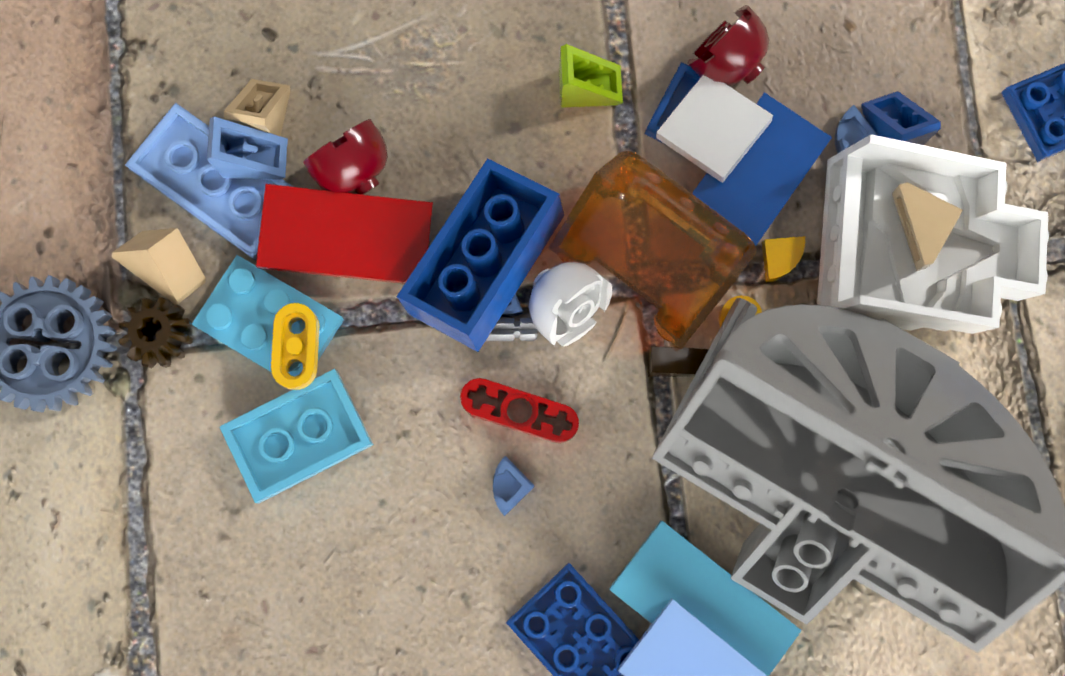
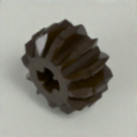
M159 297L155 304L148 298H142L141 311L133 307L127 308L128 315L132 319L130 322L123 321L118 323L120 329L127 331L128 334L121 337L118 341L121 346L130 348L127 353V357L135 362L141 360L142 366L152 369L157 362L162 367H171V354L180 359L185 358V353L180 349L182 343L187 345L193 343V338L184 334L193 325L190 319L182 318L185 313L183 307L178 304L171 306L168 299ZM160 326L162 330L157 331L156 327ZM156 334V340L151 339V336Z

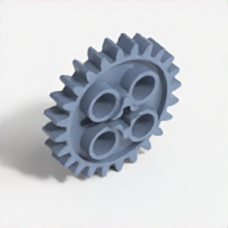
M51 275L47 276L45 283L36 277H30L29 289L20 283H13L15 295L10 296L0 291V301L2 302L0 306V400L9 403L14 400V407L26 410L30 406L31 411L41 413L44 412L46 406L50 410L61 411L62 399L67 404L78 405L77 392L88 396L93 395L88 383L91 380L104 383L105 379L98 370L100 367L110 368L113 366L109 360L104 358L105 353L117 350L116 346L106 342V338L117 333L116 329L103 325L112 317L111 313L99 310L103 301L95 296L90 297L91 290L82 285L76 288V283L67 278L60 284V280ZM32 314L33 320L31 325L23 331V320L26 316ZM74 315L75 323L73 328L69 332L64 333V322L67 318ZM12 339H25L36 342H50L53 339L66 344L81 342L82 346L79 349H67L59 346L44 345L39 349L28 344L10 345V341ZM26 355V367L23 371L18 372V361L22 356ZM68 356L70 359L69 368L64 374L60 375L58 370L59 363Z

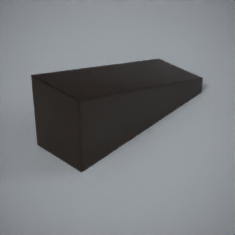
M651 346L648 350V377H695L709 349Z

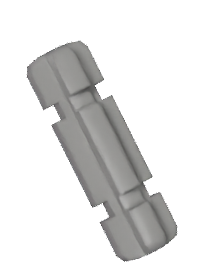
M500 318L486 341H514V338H520V341H535L538 337V329L533 324L532 318H520V321H514V318Z

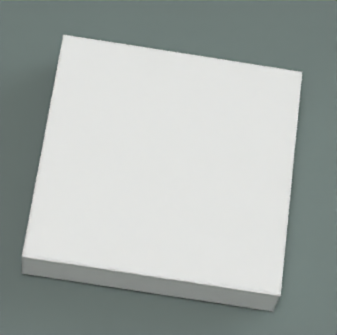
M703 75L659 128L657 139L723 183L772 122L773 115L725 83L715 82Z

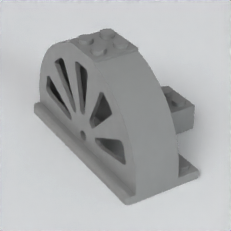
M822 305L782 306L754 315L743 322L727 339L683 405L677 419L658 445L652 457L653 460L760 523L744 541L730 579L806 625L854 579L978 653L1065 584V505L1055 479L1039 450L1011 413L979 381L960 367V362L883 318L880 321L860 313Z

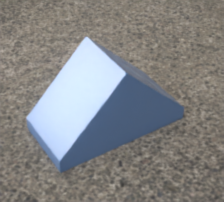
M214 116L210 118L207 160L223 178L283 179L286 174L288 139Z

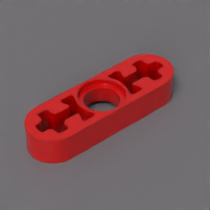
M472 379L464 385L461 391V404L469 415L553 443L561 444L570 441L575 436L579 427L578 416L571 407L487 379ZM480 387L486 388V395L498 401L499 392L508 394L501 404V417L492 415L496 407L489 404H482L480 409L473 408L474 402L468 398L470 392L477 393ZM517 399L527 401L532 408L531 417L523 423L512 421L507 414L509 404ZM538 405L548 407L544 412V416L556 418L559 413L566 414V422L572 424L571 430H563L561 435H555L552 433L553 426L542 421L541 430L531 428L538 418Z

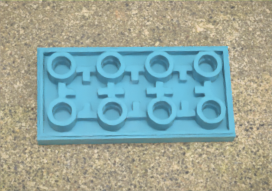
M660 520L609 588L611 592L651 624L669 600L673 599L767 676L771 674L802 631L755 593L730 579V573L662 520Z

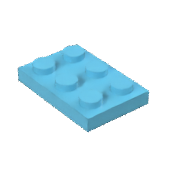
M236 255L192 325L271 372L273 322L275 315L283 306L290 303H301L309 307L316 314L320 325L318 361L343 323L344 318L273 275L257 268L251 262ZM303 320L294 322L292 332L294 334L301 333L305 328V322ZM295 362L290 366L289 372L291 376H297L302 372V363Z
M336 369L315 378L306 388L291 390L219 426L254 502L258 504L374 445Z

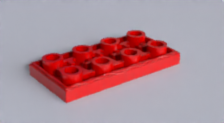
M266 184L256 267L259 269L405 284L429 247L433 202Z

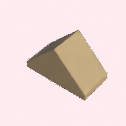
M251 79L224 110V119L281 136L290 96V85Z
M906 182L898 185L893 191L892 196L916 271H920L934 263L963 210Z
M178 228L141 231L112 252L114 260L175 305L182 302L201 287L206 280Z

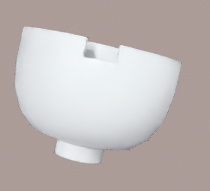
M565 262L543 270L534 280L528 306L533 324L551 344L555 345L557 341L561 346L570 345L584 336L597 323L591 317L599 307L603 311L606 310L612 296V284L594 269L583 263Z

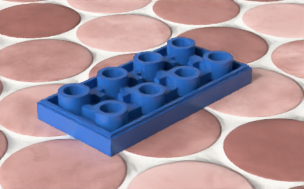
M1065 63L1006 87L1001 92L1037 162L1065 151Z
M765 92L756 104L773 115L772 122L723 183L706 173L671 223L738 270L747 260L832 138Z
M567 563L506 621V624L553 676H624L617 668L639 641L635 634L570 563Z

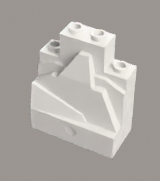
M870 134L827 159L817 305L841 308L880 321L883 318L902 330L929 328L974 334L999 328L1002 313L1001 298L1020 301L1045 294L1048 277L1046 270L1047 243L1049 240L1048 212L1005 204L1007 192L1006 163ZM906 182L963 210L934 263L920 271H916L892 196L893 191L898 185Z

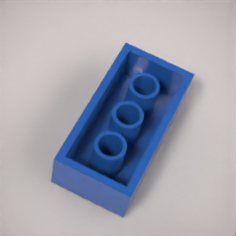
M487 158L398 293L397 298L407 313L479 352L565 216L560 194Z

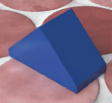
M899 91L861 103L865 119L878 136L924 145L941 129V121Z

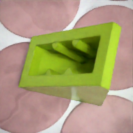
M568 44L561 46L559 62L561 108L616 106L623 103L621 65Z

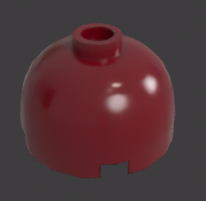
M744 5L734 12L739 19L732 25L726 21L722 22L695 50L694 54L697 58L688 60V65L700 77L704 75L715 82H723L730 87L741 80L749 84L764 70L765 67L761 61L767 54L769 37L765 25L748 5Z
M368 119L345 131L343 136L334 142L330 141L306 158L303 163L308 169L307 172L322 189L344 193L356 191L357 194L364 195L380 184L376 176L386 166L388 158L387 145L377 126L374 125L371 119Z

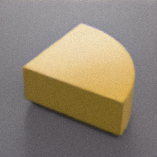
M805 236L764 239L762 241L766 282L778 280L794 269L803 256Z

